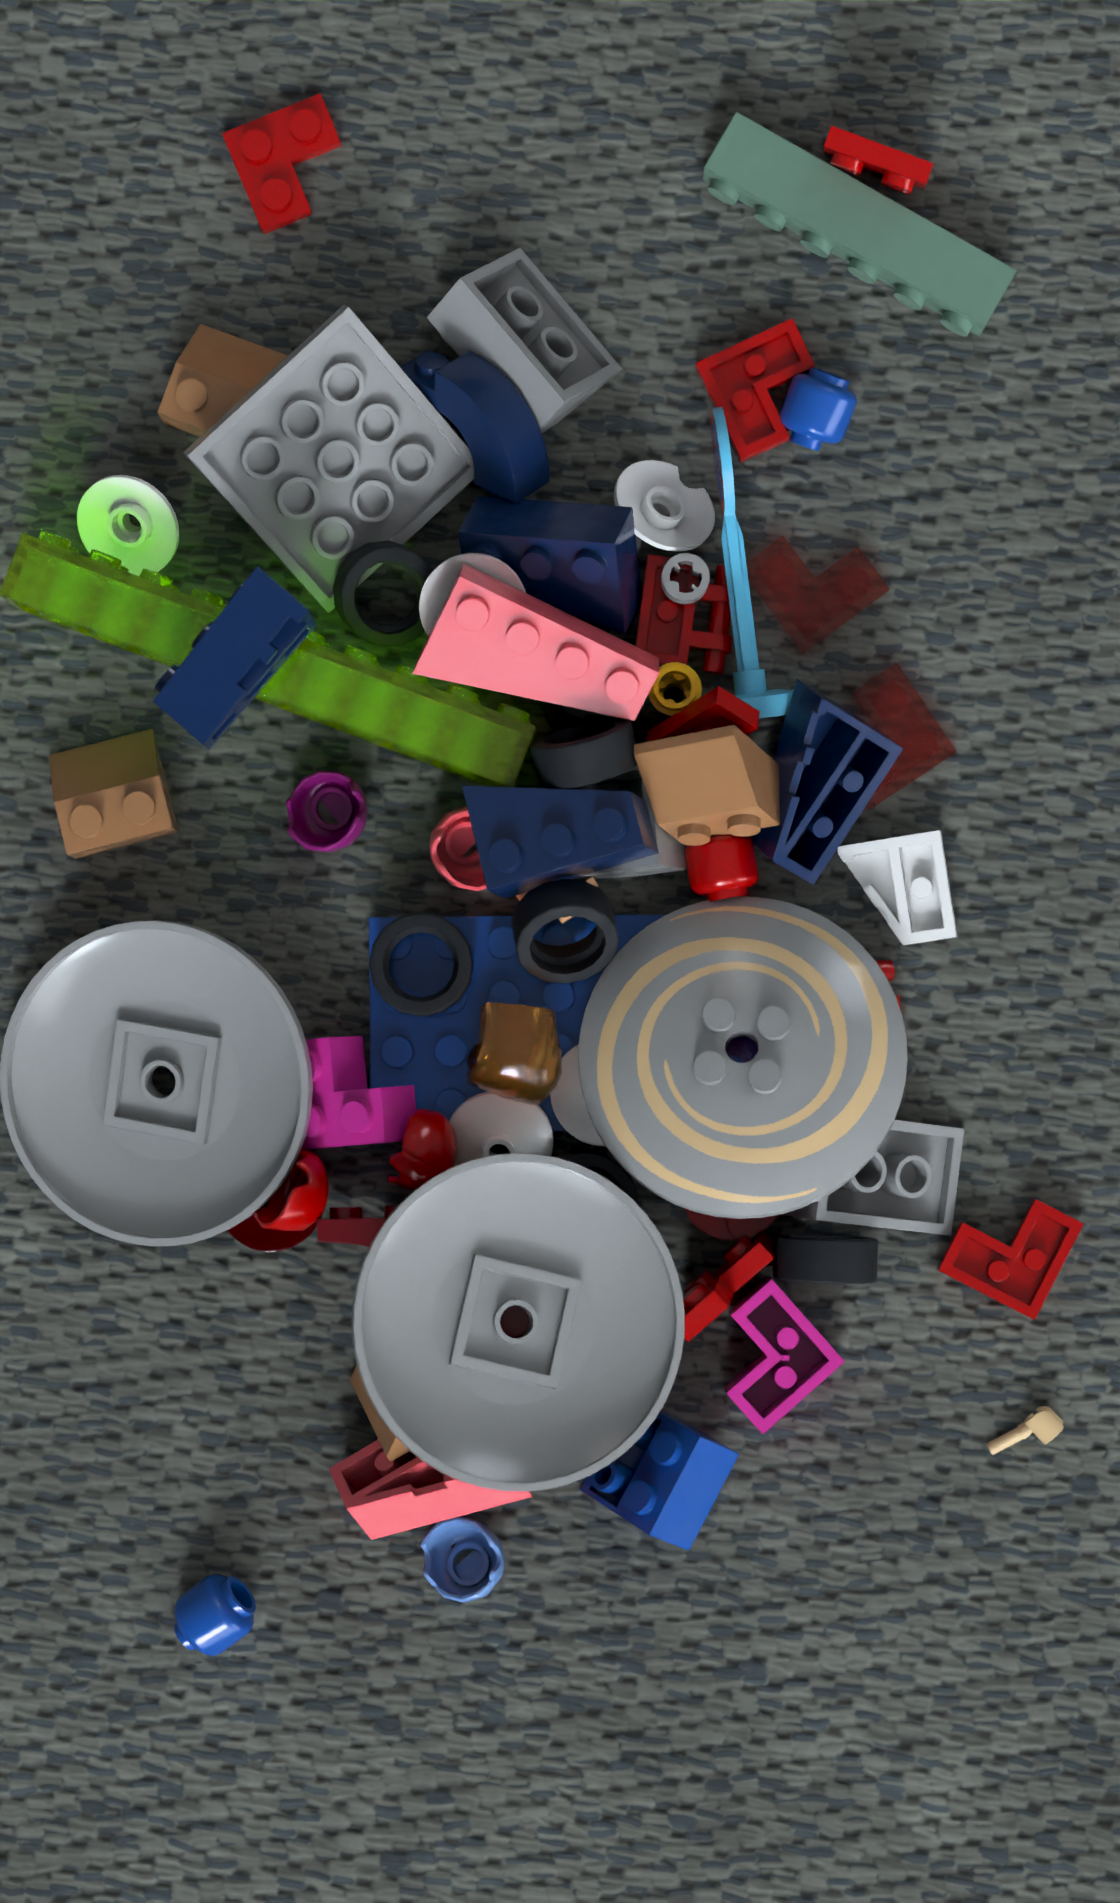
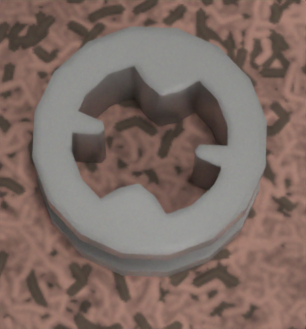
M680 553L671 557L664 565L661 574V586L665 595L673 602L681 605L693 604L700 600L706 593L710 581L709 569L705 561L691 553ZM680 565L692 566V575L701 578L700 585L696 587L692 584L691 592L689 593L679 592V583L670 581L671 572L675 571L679 574Z

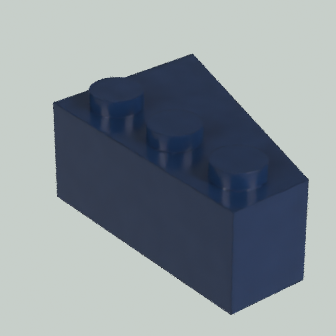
M477 496L458 531L461 554L481 553L503 561L518 575L527 594L570 615L625 634L642 599L632 507L522 499L515 504L505 498Z
M257 566L248 579L234 592L227 606L217 619L206 625L191 644L193 650L180 666L178 664L172 665L159 679L155 686L159 694L153 702L210 750L317 624L310 611Z
M797 679L773 758L779 764L780 825L761 828L758 834L751 836L754 845L773 862L814 885L904 748L875 726Z
M462 786L487 890L505 899L526 893L545 882L564 878L574 879L659 853L646 801L631 791Z

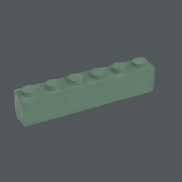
M738 112L734 114L704 166L702 180L709 183L707 190L715 198L729 205H735L737 200L756 210L754 217L761 224L779 232L784 226L803 236L800 243L807 250L824 258H827L830 252L849 262L847 270L856 278L869 284H874L879 279L896 289L893 296L902 304L915 310H921L923 305L942 315L940 323L944 327L960 336L967 337L972 332L980 337L1017 272L1016 269Z

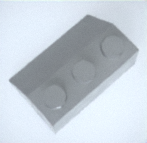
M521 248L459 278L427 316V319L437 329L445 343L452 347L459 357L468 351H472L502 372L529 406L541 433L559 423L622 370L621 366Z

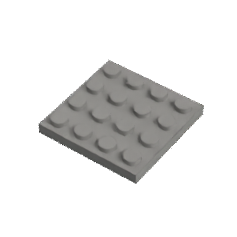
M342 305L183 452L327 613H330L335 608L333 584L338 568L352 551L369 542L389 540L403 545L474 479V464L470 449L346 305ZM378 563L367 569L359 579L357 587L383 563Z

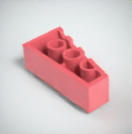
M463 563L417 657L412 674L635 721L659 674V658Z

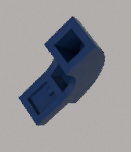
M427 350L400 367L433 407L445 415L463 435L473 459L474 484L516 504L549 482L547 451L535 417L514 385L490 362L472 351H468L451 361L440 353Z

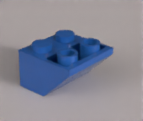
M660 1410L656 1419L642 1437L611 1464L586 1477L580 1490L648 1535L689 1551L739 1453L706 1433Z

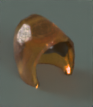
M487 1002L486 1005H482L479 1043L470 1050L467 1057V1066L469 1068L466 1077L467 1083L505 1099L530 1105L543 1103L557 1087L562 1074L561 1043L558 1038L554 1010L507 1003Z

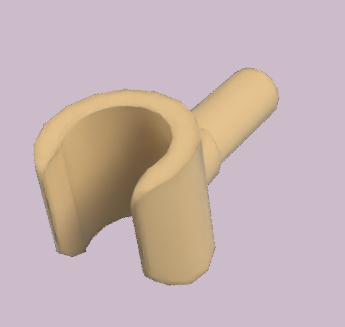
M1041 1406L1036 1409L1038 1412L1035 1415L1031 1413L1023 1423L1017 1425V1428L986 1444L991 1454L994 1455L1034 1433L1045 1445L1063 1430V1421L1050 1407Z

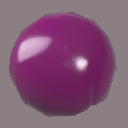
M319 770L302 778L286 801L289 820L287 831L295 841L307 850L332 853L346 848L358 839L367 823L368 809L363 789L353 778L341 771ZM320 800L338 821L337 824L327 823L321 818L318 811Z

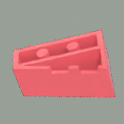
M379 1440L374 1441L328 1468L346 1509L371 1540L532 1497L530 1491H501L459 1481L439 1472L423 1462L411 1451L390 1462Z

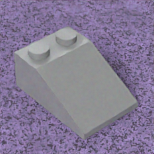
M894 1120L884 1142L871 1160L853 1178L823 1199L782 1215L818 1221L951 1236L964 1129Z

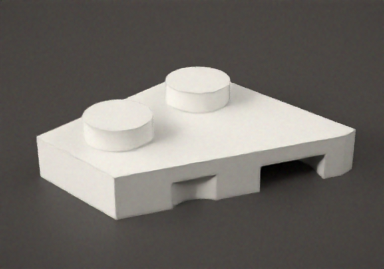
M940 830L838 847V855L888 922L889 927L902 945L958 937Z

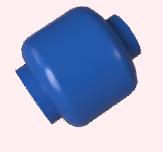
M810 367L808 374L795 375L791 379L779 412L781 423L786 428L792 430L789 440L816 451L820 450L822 442L830 444L841 442L845 437L857 404L856 395L848 389L851 381L814 367Z
M216 1573L206 1576L177 1599L174 1607L176 1619L174 1625L175 1634L179 1641L189 1650L197 1649L202 1654L209 1656L223 1653L252 1630L254 1624L253 1613L256 1610L254 1597L248 1587L237 1577H227Z

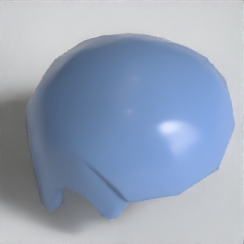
M464 1516L440 1521L422 1539L421 1547L424 1551L423 1574L428 1582L444 1598L467 1603L486 1597L502 1577L505 1564L502 1543L484 1522ZM466 1550H473L467 1557H465L459 1564L456 1565V1560L462 1552Z

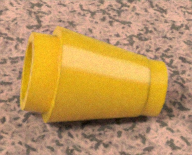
M678 662L666 663L659 667V674L648 696L652 705L658 711L673 716L701 697L702 685L698 674L688 665ZM670 687H677L683 692L684 699L680 703H675L673 699L665 700L664 692Z

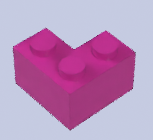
M363 1036L306 1039L312 1067L313 1097L308 1131L302 1149L403 1141L407 1121L416 1112L414 1085L368 1089Z
M769 1276L728 1311L763 1353L724 1387V1390L755 1427L764 1434L845 1361Z

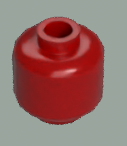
M713 835L710 836V842L698 846L686 845L684 848L690 888L693 893L705 896L706 900L710 902L732 897L749 896L748 888L756 884L759 879L754 843L751 836Z

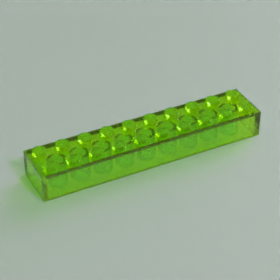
M44 530L40 531L38 538L22 533L0 589V595L15 609L169 667L174 664L180 666L193 650L191 644L206 625L212 621L214 622L227 606L223 604V598L198 588H193L191 595L179 592V588L172 585V579L157 572L143 568L140 576L131 574L128 568L121 565L122 561L101 551L92 549L89 557L78 554L79 550L70 546L71 541ZM313 631L254 698L488 787H518L531 754V742L537 738L536 726L530 724V714L520 709L499 703L497 711L479 705L480 701L477 700L478 694L453 684H448L445 692L429 686L430 682L426 681L428 677L412 674L414 669L397 665L395 672L379 667L380 664L376 662L377 657L364 650L346 645L344 653L330 649V645L325 643L326 638Z

